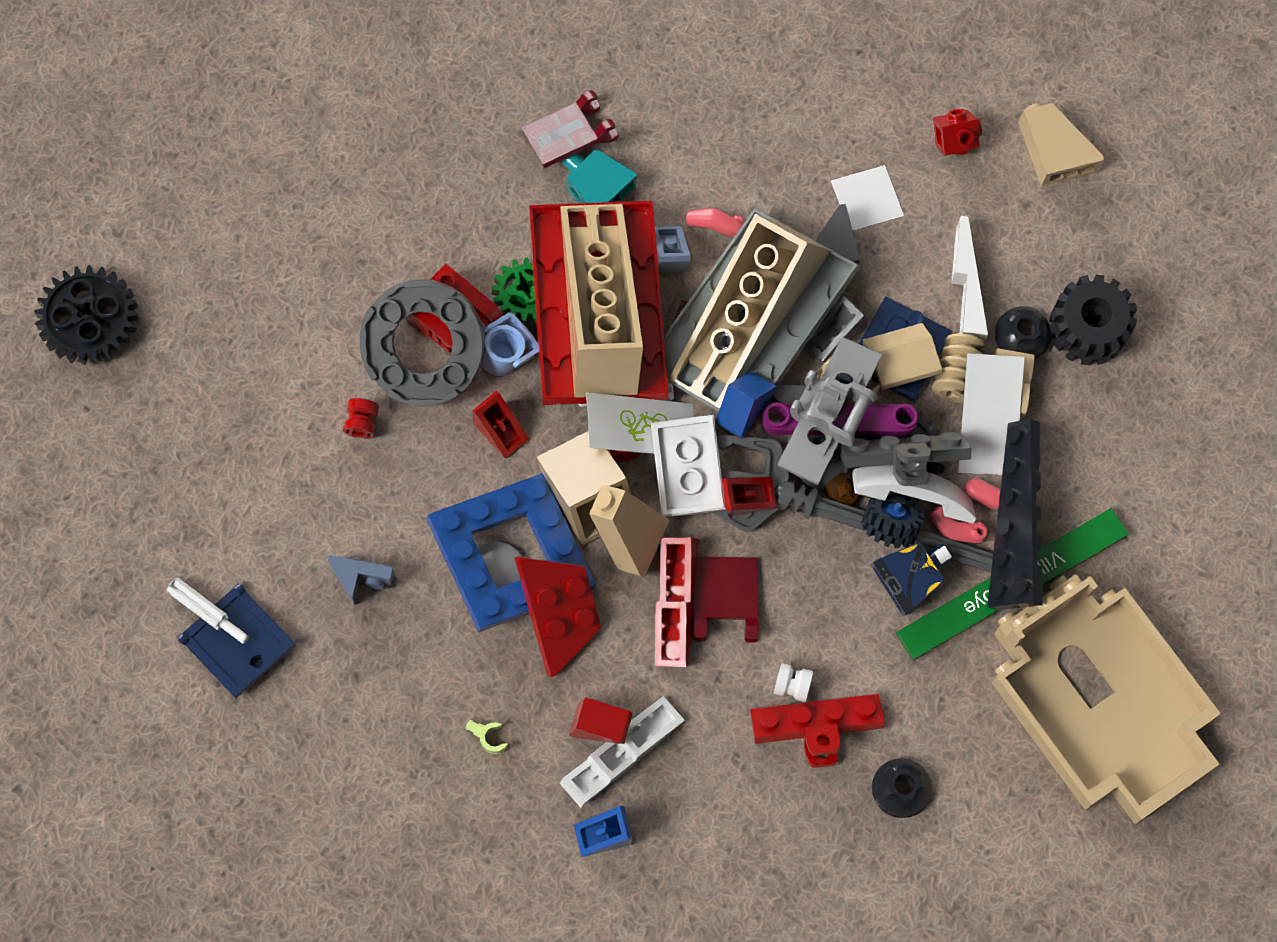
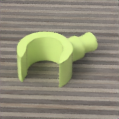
M469 720L465 729L473 732V735L480 738L482 747L488 753L500 754L508 748V743L494 747L486 742L487 734L492 730L502 728L501 723L492 722L486 726L481 723L477 724L473 720Z

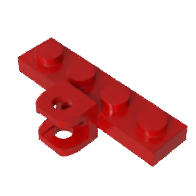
M879 694L750 709L755 744L803 738L806 760L812 768L834 766L837 764L840 746L839 734L883 729L885 724ZM828 754L826 758L817 757V755Z

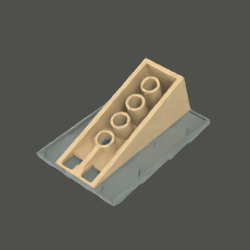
M754 208L664 335L668 382L718 412L728 384L750 371L776 386L780 385L806 343L813 337L832 306H835L860 265Z

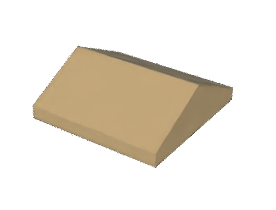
M922 323L863 339L864 347L882 354L874 371L882 390L942 373V367L932 336Z

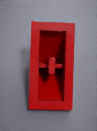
M495 391L472 410L474 425L504 458H507L529 440V437L498 391Z
M772 477L722 479L728 517L777 508Z
M585 697L577 706L569 736L625 744L633 713L629 710Z

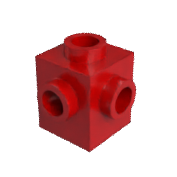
M953 109L946 115L933 117L936 146L945 156L950 154L964 155L969 153L971 149L980 148L979 137L982 136V125L980 120L975 118L968 110Z

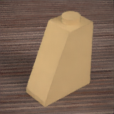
M1036 103L1023 110L1018 123L1041 186L1099 172L1104 162L1103 155L1053 103L1045 105Z
M602 484L589 514L617 569L644 578L669 519L627 491Z

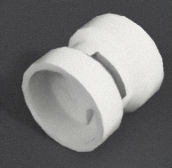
M781 663L773 694L779 696L788 694L794 696L795 700L805 702L813 671L806 669L798 671L794 670L791 665Z

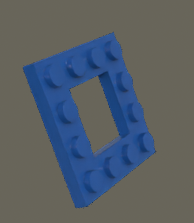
M543 473L427 515L426 520L478 633L527 615L529 610L520 580L496 588L472 537L476 533L526 516L546 560L585 566L591 590L596 586Z

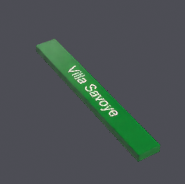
M1112 508L1037 550V565L1042 566V586L1128 536V532ZM990 578L896 632L897 637L912 661L1000 611L987 607Z

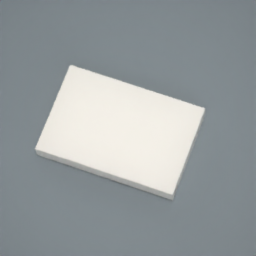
M714 415L651 423L662 515L669 518L726 510Z

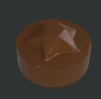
M840 473L831 478L827 483L826 493L830 500L849 505L859 496V494L855 493L853 478L850 477V474Z

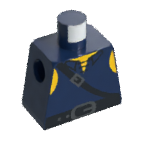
M919 542L872 562L870 566L902 616H904L945 581L938 569L953 559L943 544L927 553L922 543Z

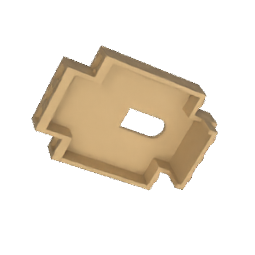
M1077 574L1068 580L1065 576H1062L1049 586L1051 591L1043 596L1041 606L1025 607L1018 614L1011 611L998 620L1000 626L994 635L1015 663L1010 659L995 670L997 676L991 683L1085 810L1109 793H1112L1133 823L1137 824L1220 765L1196 732L1217 718L1221 713L1126 588L1118 593H1115L1112 589L1096 601L1092 594L1098 585L1091 576L1084 581H1081ZM1074 646L1082 649L1114 691L1113 694L1091 709L1058 665V655L1066 647Z

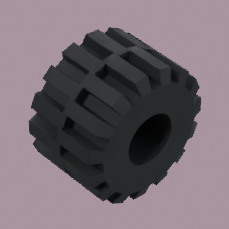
M1096 274L1093 281H1090L1088 275L1079 277L1076 284L1073 281L1065 287L1063 293H1060L1050 314L1049 322H1052L1050 326L1051 337L1057 338L1054 346L1058 351L1065 348L1068 351L1065 358L1073 361L1075 356L1081 357V365L1089 366L1093 359H1096V363L1099 365L1105 363L1109 356L1112 359L1116 357L1126 345L1136 327L1137 319L1133 318L1137 312L1136 303H1128L1132 296L1127 288L1122 292L1117 289L1120 282L1112 279L1110 284L1104 282L1105 275Z

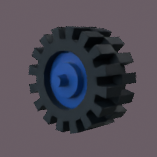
M892 491L890 495H887L885 501L871 497L862 518V528L867 530L866 534L869 537L874 535V541L877 543L882 540L885 542L884 546L889 547L891 543L894 545V548H900L901 544L906 548L910 544L913 545L918 537L925 517L924 513H921L922 508L920 506L915 507L916 502L913 499L907 501V496L902 494L901 497H897V493Z

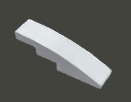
M662 696L631 720L625 744L606 742L590 754L586 761L562 778L561 786L582 808L649 753L685 720L667 699Z

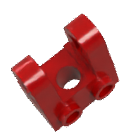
M446 263L430 279L447 284L465 296L475 308L481 322L486 326L503 316L501 310L491 300ZM422 311L411 313L405 317L406 321L428 339L431 338L451 355L453 345L451 332L439 317Z

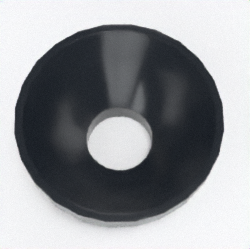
M1020 306L1009 309L999 318L995 326V341L999 349L1032 354L1034 359H1037L1043 355L1050 344L1051 330L1048 320L1041 312L1031 307ZM1020 321H1029L1034 325L1035 332L1029 336L1022 335L1017 329V324Z
M898 758L886 762L876 771L872 781V795L875 803L883 812L892 817L909 818L917 815L926 807L931 797L932 787L928 773L920 764L910 759ZM897 777H909L914 784L913 791L909 794L899 793L894 786Z

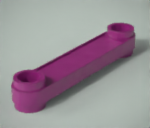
M772 403L766 407L763 412L762 424L769 434L791 435L794 433L799 422L791 417V403ZM855 404L843 405L834 426L843 429ZM869 404L854 435L908 436L917 427V411L908 404ZM772 415H779L784 419V421L781 423H773L772 421H770L769 417ZM898 416H905L909 418L911 423L901 424L896 418ZM813 430L808 435L824 434L821 431Z

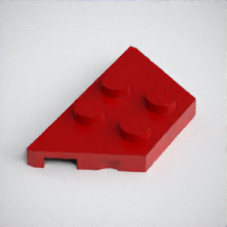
M517 556L514 559L545 671L548 676L553 677L561 671L601 628L586 568L576 564Z

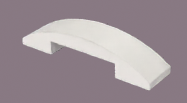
M893 465L861 467L854 469L852 473L854 490L857 494L885 501L889 491L941 504L945 517L972 524L976 520L972 499L958 486L933 473L928 472L929 481L927 485L902 486L899 484L892 473Z

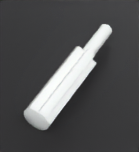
M179 577L169 584L167 588L168 594L216 630L224 629L242 644L249 640L247 634L228 621L229 617L225 612L183 582Z

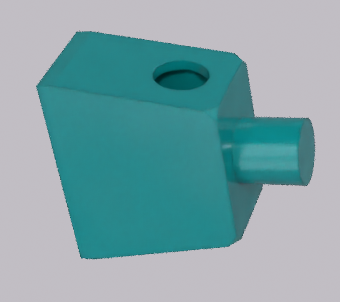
M594 150L585 160L576 153L562 161V165L571 172L566 178V188L577 203L621 202L636 188L637 174L599 150Z

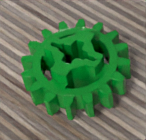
M525 257L521 265L518 264L516 259H513L512 268L509 269L503 265L501 267L503 276L496 274L494 276V282L497 285L492 286V295L496 296L493 298V303L496 306H501L500 310L503 316L507 313H512L517 318H521L524 325L527 324L529 318H532L536 324L532 265L529 264L528 257ZM514 278L512 285L507 286V284ZM521 283L523 284V287L526 288L528 292H530V299L528 298L527 294H525V292L521 290Z

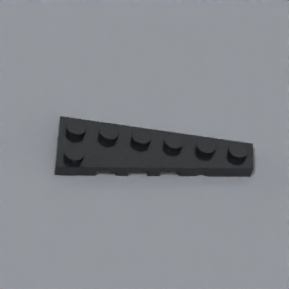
M1032 419L1011 422L1007 426L987 604L988 608L994 610L1041 606L1043 602L1042 566L1037 565V550L1042 548V537L1037 535V519L1041 518V507L1036 504V493L1041 488L1039 471L1040 422Z

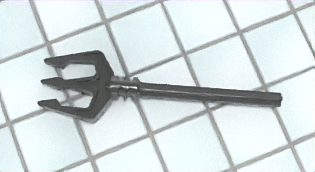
M716 434L718 448L722 451L731 445H736L763 453L766 456L764 473L755 474L724 470L721 467L722 478L772 477L777 504L775 509L729 517L727 510L712 512L741 531L751 532L777 512L778 509L784 511L787 506L793 507V514L798 509L803 510L804 518L809 519L812 515H818L863 530V523L861 522L865 511L824 498L819 494L817 488H813L810 493L806 492L805 484L800 489L794 488V481L788 479V471L777 467L783 454L782 447L778 441L753 437H743L741 439L737 436ZM920 530L914 544L921 542L927 552L943 544L949 551L953 561L991 573L993 553Z

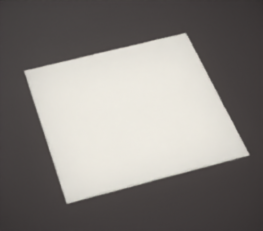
M885 165L831 180L839 204H846L852 230L904 216Z

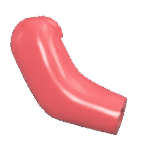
M714 208L691 210L686 216L688 226L708 228L734 238L745 222L741 216L735 215L730 217L726 213Z
M972 478L965 484L964 492L970 498L990 509L998 510L1000 489L980 478Z
M941 506L936 507L928 514V517L941 535L950 540L981 543L988 536V528L983 523L959 522L953 518L945 517Z

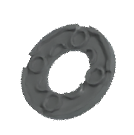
M411 280L387 289L369 307L360 330V353L369 376L387 392L388 396L408 405L433 406L458 396L474 381L484 359L485 335L480 317L475 308L459 291L447 284L434 280ZM421 311L432 313L439 317L449 328L453 341L451 356L446 364L437 371L426 374L412 371L403 365L396 355L393 343L395 330L401 320L411 313Z

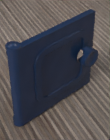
M885 296L859 344L864 346L863 339L908 327L906 323L909 326L922 323L932 336L939 357L945 346V339L953 331L928 319L921 312L913 311ZM874 372L872 375V380L879 383ZM927 378L889 389L915 402L918 400L919 392Z
M239 583L222 597L215 606L227 614L229 622L249 636V640L246 643L242 644L222 628L216 630L202 618L196 620L183 633L177 636L179 642L185 645L235 699L261 676L267 674L272 666L296 646L291 638L246 593L244 586ZM257 656H261V658L255 659V660L252 662V665L250 666V663H251V661H252L253 658H255V657H257Z

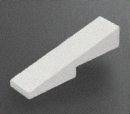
M960 216L956 227L951 284L963 285L959 333L973 335L985 341L988 332L969 218L967 216Z

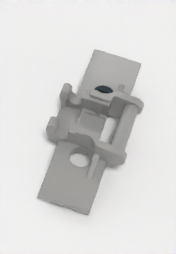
M841 337L821 379L816 377V372L809 371L805 379L806 388L800 400H794L790 408L791 417L799 423L777 467L816 485L819 484L839 443L846 446L854 444V434L869 404L873 403L877 397L872 390L866 387L882 354ZM849 399L855 402V405L843 429L834 426V423L845 401ZM813 430L821 431L825 435L826 440L822 444H812L807 437L809 432Z

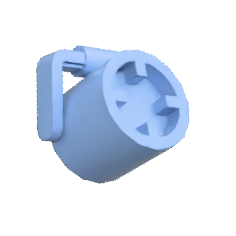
M507 313L484 329L487 335L485 337V353L482 367L489 374L495 376L510 374L514 369L533 359L539 352L538 343L534 336L512 313ZM526 345L531 352L522 356Z

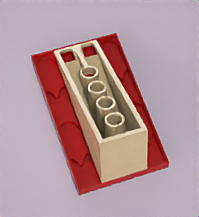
M653 201L529 205L542 406L587 404L586 392L668 400L669 391Z

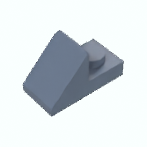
M682 226L655 227L659 274L685 273L690 263L691 255Z
M329 555L328 563L354 605L361 581L365 582V586L382 590L384 586L392 587L395 577L393 567Z

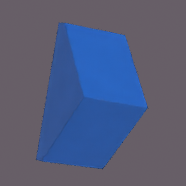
M752 371L728 384L715 420L716 424L742 439L778 389L777 386Z
M618 806L574 825L581 857L632 845V834L624 806Z

